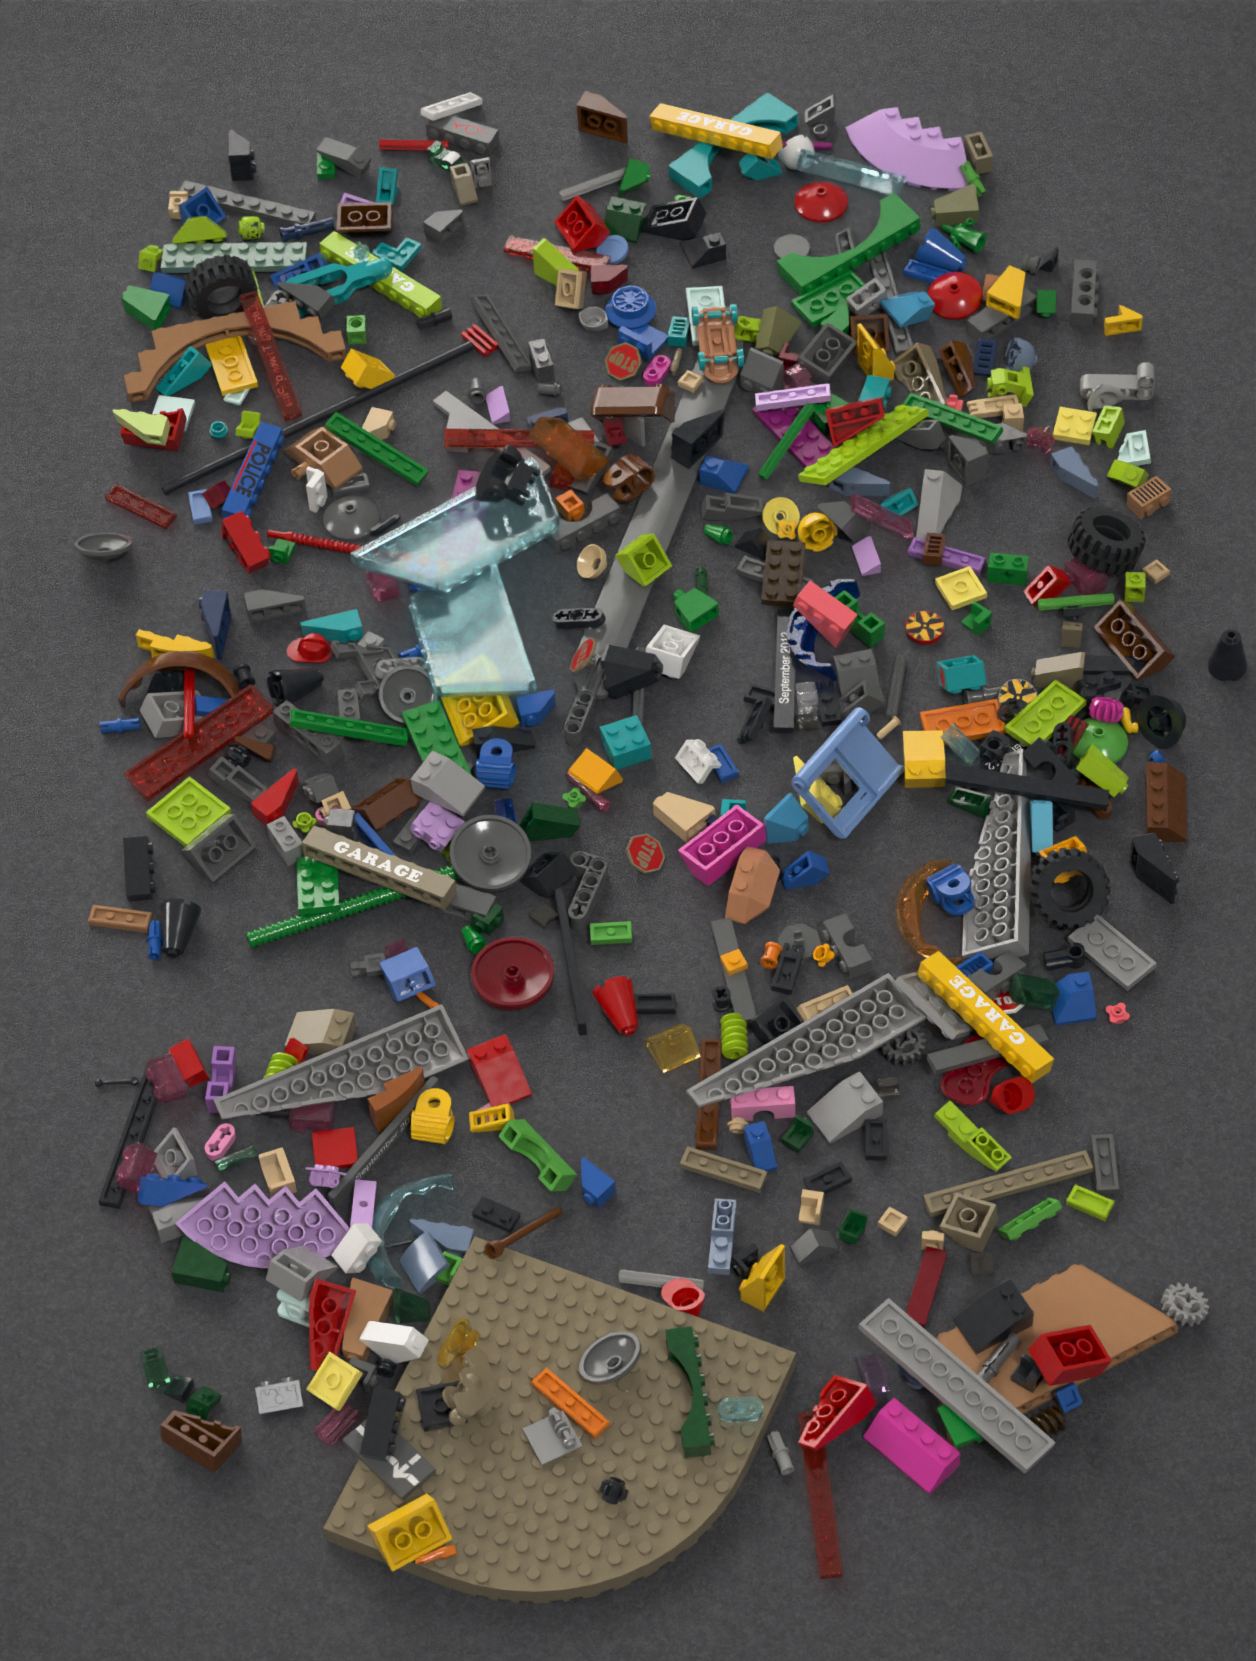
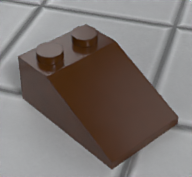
M585 91L577 103L578 131L627 144V116L603 96Z

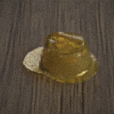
M462 1317L454 1324L451 1333L439 1350L437 1356L439 1365L445 1366L452 1362L455 1357H464L463 1355L468 1350L476 1346L480 1333L470 1327L467 1318Z

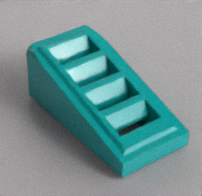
M672 316L667 337L668 346L686 347L690 327L689 318Z

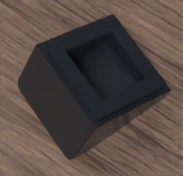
M1057 247L1045 256L1039 267L1040 270L1049 273L1053 271L1058 262L1059 249Z
M175 1375L164 1394L184 1403L195 1386L194 1381L190 1377Z

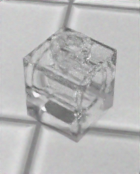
M815 681L795 683L798 714L818 712V696Z

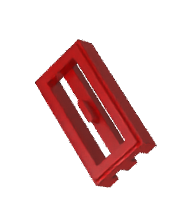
M476 324L472 325V329H466V333L464 331L461 332V338L466 342L471 341L474 349L483 357L498 349L497 342Z

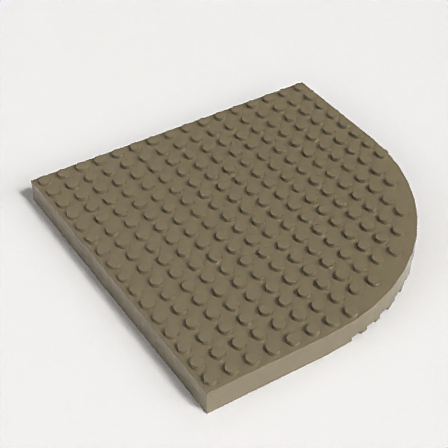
M474 1237L424 1333V1336L429 1339L420 1358L410 1360L395 1391L400 1392L406 1398L399 1434L436 1469V1473L402 1501L359 1459L323 1528L326 1541L386 1563L367 1525L428 1494L435 1499L452 1537V1540L432 1551L443 1546L455 1545L457 1554L444 1560L439 1558L419 1565L415 1564V1560L399 1569L442 1586L473 1596H486L497 1601L502 1599L511 1600L514 1603L530 1601L533 1604L550 1603L549 1601L555 1600L567 1602L569 1599L578 1597H594L600 1595V1592L613 1588L614 1590L623 1588L640 1577L645 1578L659 1570V1567L669 1561L671 1563L675 1560L676 1556L684 1550L687 1551L697 1543L699 1537L713 1526L717 1518L726 1510V1506L731 1499H734L794 1372L796 1352L678 1311L505 1248L500 1257L491 1259L485 1252V1245L489 1242ZM692 1326L693 1334L698 1335L699 1347L695 1349L696 1354H701L702 1367H699V1373H704L705 1386L702 1387V1393H707L708 1406H705L706 1413L710 1412L712 1426H708L709 1433L713 1432L715 1446H711V1455L684 1458L681 1427L691 1410L693 1395L685 1375L669 1360L666 1343V1329ZM626 1331L633 1333L639 1339L642 1347L640 1358L635 1367L623 1378L609 1384H592L587 1382L581 1375L579 1365L583 1354L601 1337L614 1332ZM474 1346L481 1348L488 1357L494 1389L497 1392L496 1400L489 1412L481 1419L473 1415L471 1418H468V1423L461 1426H451L424 1432L416 1389L459 1381V1373L463 1369L462 1361L465 1358L463 1355ZM547 1367L608 1419L610 1426L594 1440L568 1418L583 1447L542 1465L523 1428L547 1418L550 1409L556 1408L559 1410L531 1386V1381ZM611 1476L625 1481V1489L629 1490L626 1499L622 1500V1502L619 1501L617 1505L605 1502L602 1499L603 1493L599 1491L602 1481L609 1480Z

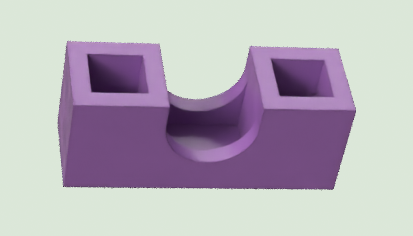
M214 1046L211 1061L212 1082L208 1081L205 1097L208 1113H219L213 1100L233 1092L238 1061L235 1047Z

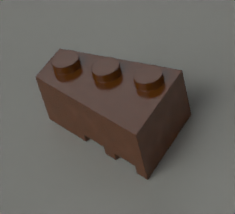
M176 1410L161 1424V1441L213 1472H216L242 1443L240 1426L234 1425L233 1428L221 1425L220 1421L214 1420V1422L201 1420L200 1416Z

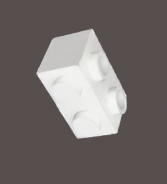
M368 1223L353 1224L331 1256L345 1273H360L365 1269L366 1263L371 1256L377 1252V1248L382 1240Z

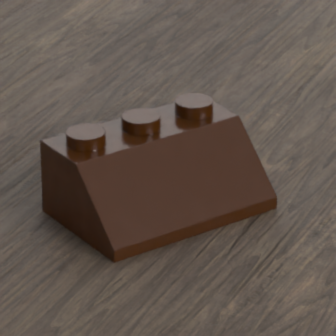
M392 202L338 204L337 232L393 230Z
M397 777L351 809L355 811V814L359 813L373 830L379 831L385 828L390 820H396L403 816L402 812L417 807L419 801L423 798L413 794L411 778Z

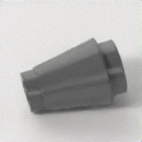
M473 378L471 380L468 394L469 399L475 404L484 402L487 397L480 378Z

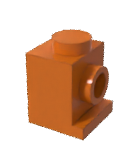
M572 490L555 498L556 511L560 512L568 522L573 519L578 521L582 518L584 503Z

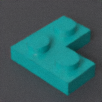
M406 237L397 248L381 242L371 254L377 258H387L390 260L392 267L403 271L419 253L422 246L421 243Z

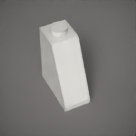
M374 1321L367 1323L359 1338L362 1343L381 1358L392 1360L395 1363L420 1358L429 1341L414 1327Z

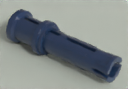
M330 217L303 225L296 223L287 228L279 227L280 238L283 243H286L290 239H301L303 235L334 229V221Z

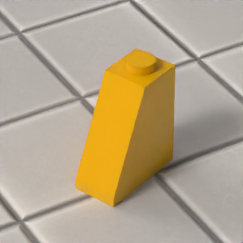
M1009 265L987 292L986 306L1019 319L1025 286V272Z

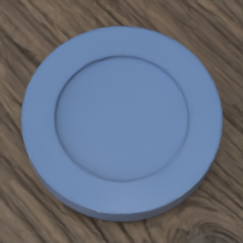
M611 235L597 247L596 252L602 263L614 265L625 259L629 246L622 236Z

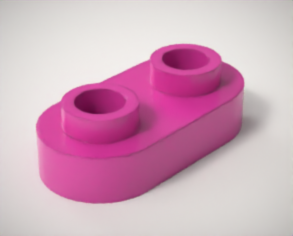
M659 355L653 358L643 374L646 385L654 386V384L662 382L669 372L671 365L670 359L667 356Z

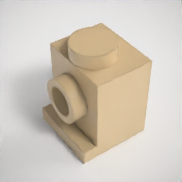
M170 191L168 208L170 219H181L179 205L189 199L188 191Z
M343 791L321 801L324 807L320 809L324 818L329 816L330 809L339 807L342 810H352Z

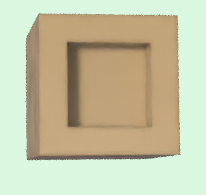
M802 1190L799 1214L800 1223L820 1225L824 1205V1192Z

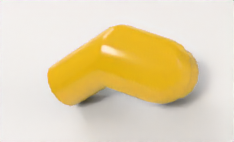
M1124 707L1121 722L1125 731L1128 734L1137 733L1138 723H1131L1130 710Z

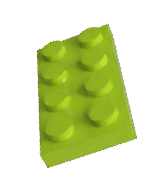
M1055 679L1005 726V732L1027 747L1033 744L1039 737L1044 740L1050 739L1054 735L1055 726L1060 722H1067L1070 715L1075 716L1086 705V699Z

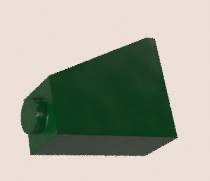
M532 802L519 826L527 835L529 842L570 838L580 828L581 820L578 818L577 809Z
M183 1236L171 1271L173 1282L224 1292L225 1286L229 1285L231 1281V1272H229L227 1263L196 1241L194 1242L188 1236Z

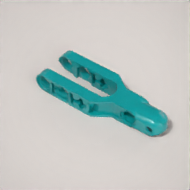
M379 258L370 262L363 261L351 266L333 263L289 278L285 283L315 286L343 277L347 278L345 284L326 290V292L332 295L335 301L334 305L347 301L356 289L387 278L392 273L393 267L387 258ZM297 307L299 316L308 314L305 308L299 309Z

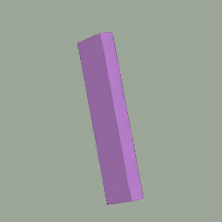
M914 537L908 548L907 555L923 559L926 540ZM945 546L942 560L943 566L957 570L970 566L975 575L980 576L986 564L985 557Z

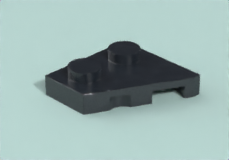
M178 670L155 671L146 695L148 693L182 691Z

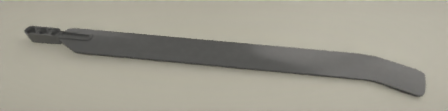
M725 307V310L730 312V307ZM737 309V314H738V317H739V316H741V313H740V311ZM736 340L737 349H743L744 354L743 340ZM697 359L693 373L702 376L703 383L694 393L688 390L684 391L675 413V423H671L652 468L655 471L654 482L648 489L642 492L618 552L639 536L654 533L667 554L699 475L700 467L707 455L706 452L690 469L671 459L672 433L675 428H679L686 421L721 409L725 410L741 368H739L733 380L728 383L717 384L706 378L703 371H699ZM617 558L613 562L595 608H600L603 611L606 621L599 627L586 628L578 647L579 649L582 643L590 637H593L598 642L594 652L596 656L590 660L593 664L589 667L585 666L576 674L574 673L578 694L564 725L565 741L572 746L582 742L595 710L596 699H605L609 695L604 689L603 680H606L605 669L601 667L605 646L629 647L656 581L655 579L643 587L624 572Z

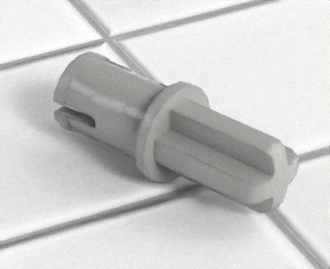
M778 1431L770 1432L767 1438L773 1451L772 1457L776 1459L781 1474L787 1475L792 1473L795 1468L788 1455L789 1449L785 1447Z

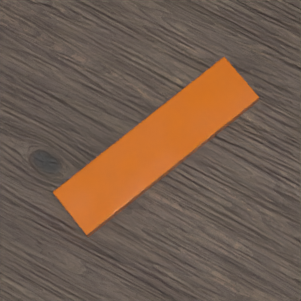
M547 1367L531 1381L532 1387L560 1411L563 1410L568 1418L594 1440L610 1426L608 1419Z

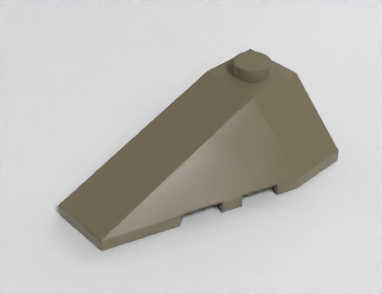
M917 342L893 361L896 368L894 373L897 379L904 383L911 393L947 405L934 353L930 346Z

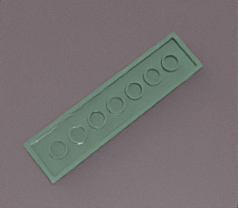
M307 242L164 244L161 273H190L192 268L195 269L199 262L202 263L204 259H211L216 255L239 257L246 261L254 272H279L305 260L308 247Z

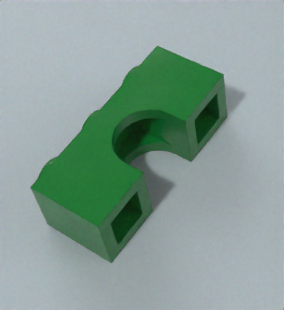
M844 590L834 597L857 613L850 632L872 648L885 638V623L872 612L864 616L858 608V601Z

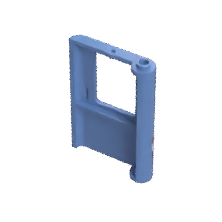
M859 707L855 708L791 780L793 788L831 832L842 839L851 833L904 771V765L898 764L868 730L866 725L870 721V716L866 710ZM833 760L842 767L858 786V791L834 819L809 791L811 785Z

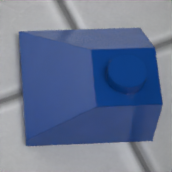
M716 455L706 456L700 467V484L735 494L749 469V465Z
M1089 972L1069 974L1047 989L1055 1026L1097 1019L1094 990Z

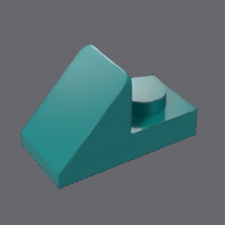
M380 167L376 203L392 202V205H394L399 191V187H397L399 169Z

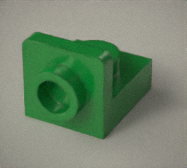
M277 539L275 545L270 546L268 549L271 555L270 560L288 564L296 548L295 542Z

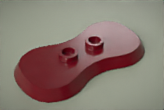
M973 1035L967 1038L963 1044L985 1038L980 1035ZM1002 1056L948 1071L941 1079V1089L950 1100L966 1107L977 1106L988 1098L990 1082L993 1076L1009 1062Z

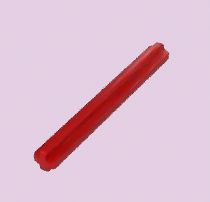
M186 669L184 671V737L192 739L194 737L195 670Z

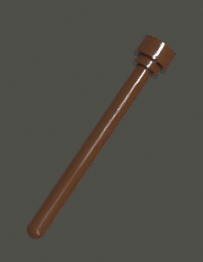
M559 1207L553 1209L501 1241L492 1240L485 1245L487 1256L491 1259L500 1257L506 1247L560 1216L562 1209Z

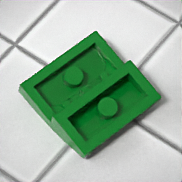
M943 1405L937 1408L956 1449L973 1441L980 1443L985 1440L948 1406Z

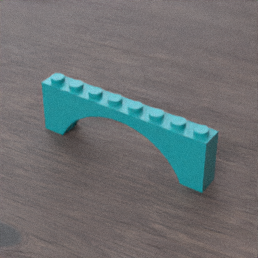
M767 92L731 120L787 134L798 126V112ZM704 142L697 143L695 147L685 152L680 158L669 165V179L695 197H698V199H701L712 190V177L709 173V167L715 155L723 147Z

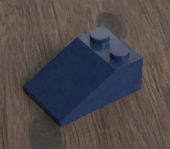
M204 590L203 597L199 599V609H202L201 620L205 623V628L217 659L222 661L232 617L228 592Z

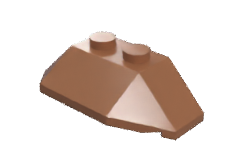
M747 846L740 855L729 890L725 919L731 918L734 923L746 925L750 920L770 908L780 869L766 850Z

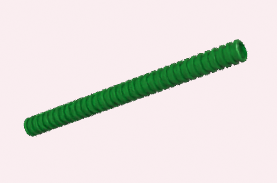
M447 865L444 869L441 867L438 871L436 869L433 870L438 874L449 876L459 881L452 865L450 867ZM380 887L379 890L374 889L373 892L368 891L367 894L362 893L361 896L356 895L355 898L350 897L349 900L339 901L340 911L295 915V918L289 917V920L283 919V922L277 921V924L271 923V926L265 925V928L259 927V930L247 931L246 937L249 946L254 949L256 945L260 947L261 944L266 945L267 942L278 941L281 937L284 939L287 935L290 937L293 933L296 935L299 931L302 933L305 929L308 931L311 927L314 929L317 925L320 927L323 923L325 925L329 921L332 923L335 919L339 921L341 917L345 919L347 915L351 917L353 913L357 915L359 911L363 913L365 909L369 911L371 907L375 909L377 905L381 907L383 903L387 905L389 901L393 903L394 900L405 899L407 895L387 887L384 889Z

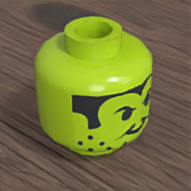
M245 216L241 221H238V234L245 240H258L261 237V233L265 231L264 222H261L257 216Z

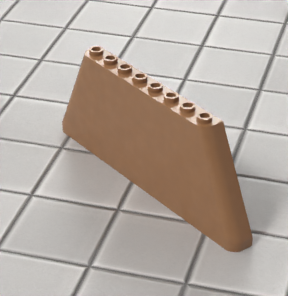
M1074 1264L1067 1271L1061 1274H1054L1044 1283H1037L1030 1290L1021 1293L1034 1312L1033 1326L1016 1334L1021 1338V1344L1017 1346L1001 1366L999 1374L993 1377L988 1384L1022 1414H1025L1055 1398L1053 1391L1068 1384L1049 1386L1044 1378L1036 1390L1031 1393L1011 1381V1376L1020 1365L1021 1356L1026 1354L1033 1358L1028 1349L1040 1334L1091 1325L1112 1360L1104 1370L1106 1371L1178 1333V1325L1171 1317L1084 1265ZM957 1326L955 1329L949 1332H942L936 1337L943 1346L977 1375L982 1370L984 1362L989 1361L1004 1342L1002 1341L976 1355ZM1091 1378L1074 1381L1073 1383L1078 1386ZM945 1427L947 1442L956 1449Z

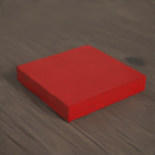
M354 1127L312 1133L315 1164L345 1169L351 1168L357 1162Z

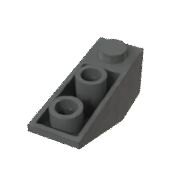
M277 283L280 290L279 294L285 299L290 298L293 302L296 301L297 307L305 308L312 317L318 316V318L323 319L335 304L332 295L319 286Z

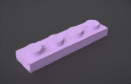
M828 383L756 393L757 411L805 405L806 403L813 404L831 401L830 385Z

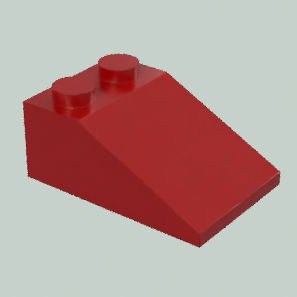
M506 1034L467 1049L469 1065L491 1107L508 1103L512 1104L532 1096L519 1061Z

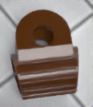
M629 453L606 471L603 480L606 486L615 488L614 498L618 502L627 503L652 485L655 471L635 453ZM627 488L630 489L628 493H624Z

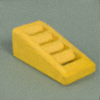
M508 1103L469 1112L470 1131L473 1133L503 1130L509 1120H515L513 1108ZM481 1117V1124L478 1125L477 1118ZM486 1117H489L488 1123H486Z

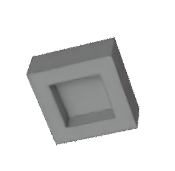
M368 631L358 642L357 646L375 645L383 647L385 641L383 638Z

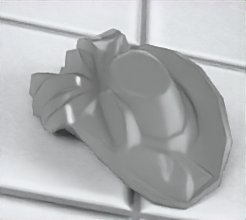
M1099 384L1086 394V397H1089L1087 402L1089 411L1101 409L1104 405L1113 406L1124 399L1120 389L1107 384Z

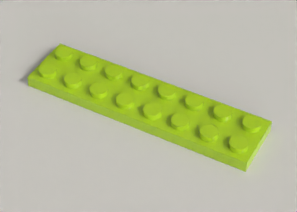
M896 406L895 410L886 414L885 417L870 425L867 429L858 432L852 439L844 441L843 445L831 450L827 456L819 458L815 464L806 467L803 472L798 474L800 482L827 485L929 416L927 409L918 408L917 406Z

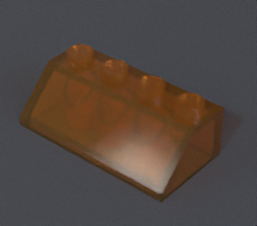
M539 417L529 434L537 446L544 448L548 456L559 461L558 464L571 472V476L576 479L591 478L611 461L562 418Z

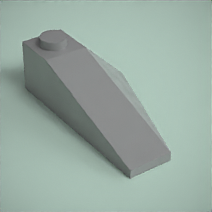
M925 469L916 538L926 540L927 532L941 534L946 522L953 515L955 507L960 503L962 485L945 471Z
M205 1197L179 1199L165 1206L152 1205L148 1207L161 1243L186 1235L175 1223Z

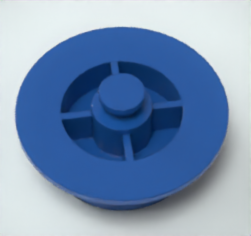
M624 286L614 292L612 298L606 304L605 313L607 314V319L615 326L634 329L652 321L656 314V304L644 289L637 286Z

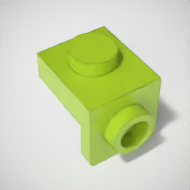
M149 245L139 252L138 268L155 272L157 261L162 258L163 250L158 249V246Z
M244 410L241 423L236 428V436H242L244 439L254 438L260 425L261 414Z

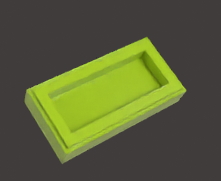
M1075 1184L1066 1200V1205L1106 1221L1115 1201Z

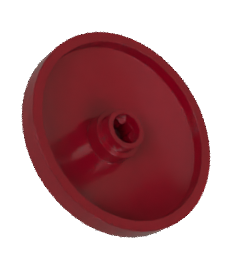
M522 937L501 938L491 942L477 954L472 964V983L478 996L489 1005L504 1010L524 1009L538 1003L550 991L554 981V965L547 950L537 942Z

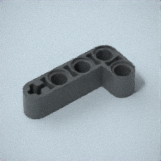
M578 851L571 855L570 861L577 870L573 876L582 880L569 907L568 917L570 927L573 930L580 931L587 926L608 879L607 860L603 857Z

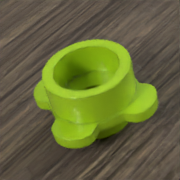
M303 812L297 815L296 821H293V827L301 829L303 833H308L310 828L316 825L317 821L309 813Z

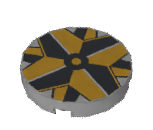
M1012 679L1001 687L997 697L998 703L1001 707L1005 705V701L1008 698H1015L1020 702L1022 711L1037 697V692L1029 682L1022 679Z

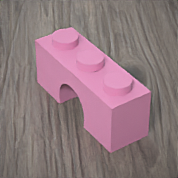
M794 1087L761 1088L730 1098L732 1118L740 1117L744 1118L745 1121L753 1120V1115L759 1111H771L774 1114V1119L795 1117Z

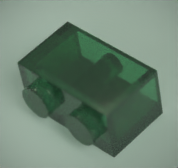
M1019 973L1014 974L1008 990L1016 1004L1053 1010L1060 993L1052 979Z

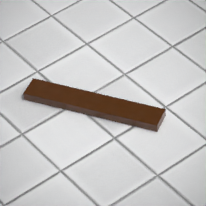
M701 1039L699 1083L721 1070L722 1039ZM719 1102L698 1107L697 1150H717Z

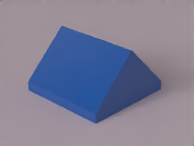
M205 187L179 205L182 224L191 217L207 216L216 224L226 218V215L208 187Z
M153 273L150 290L169 294L173 308L181 309L188 299L185 290L186 279L166 273Z

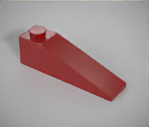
M315 1278L309 1297L311 1370L318 1371L329 1352L336 1356L338 1355L357 1290Z
M834 1375L822 1389L819 1395L821 1400L818 1406L813 1408L812 1412L814 1415L812 1420L807 1422L798 1442L799 1445L817 1451L863 1420L877 1404L868 1385Z

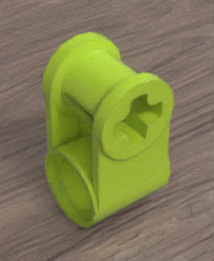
M739 316L734 327L735 339L756 343L761 319Z

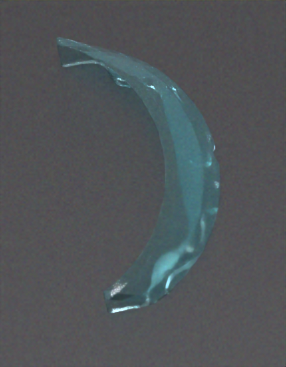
M801 149L796 167L798 171L850 183L888 195L895 193L898 197H900L906 181V176L806 149Z
M453 1174L431 1176L402 1185L387 1194L375 1206L372 1229L382 1242L377 1248V1252L371 1256L367 1264L380 1284L399 1291L402 1288L400 1275L390 1263L384 1243V1233L402 1199L411 1193L426 1194L435 1186L453 1190L455 1187Z

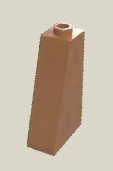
M352 1278L350 1289L357 1291L344 1331L343 1357L348 1363L352 1357L367 1362L372 1350L362 1343L359 1338L369 1321L385 1323L395 1301L393 1290Z

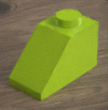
M1116 459L1107 474L1108 478L1133 489L1145 483L1149 476L1144 469Z

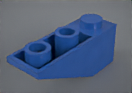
M147 1173V1176H140L137 1202L142 1205L165 1206L207 1188L208 1184L201 1181L200 1177L189 1176L188 1180H184L178 1175H168V1178H160V1174Z

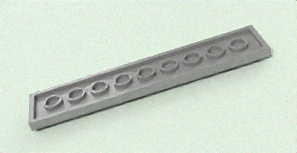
M889 1298L859 1324L858 1329L1023 1473L1026 1474L1055 1446V1441Z

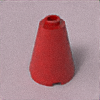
M618 976L604 981L605 985L601 988L597 985L593 989V996L618 1033L624 1034V1036L634 1034L639 1026L631 977L627 979L626 976Z

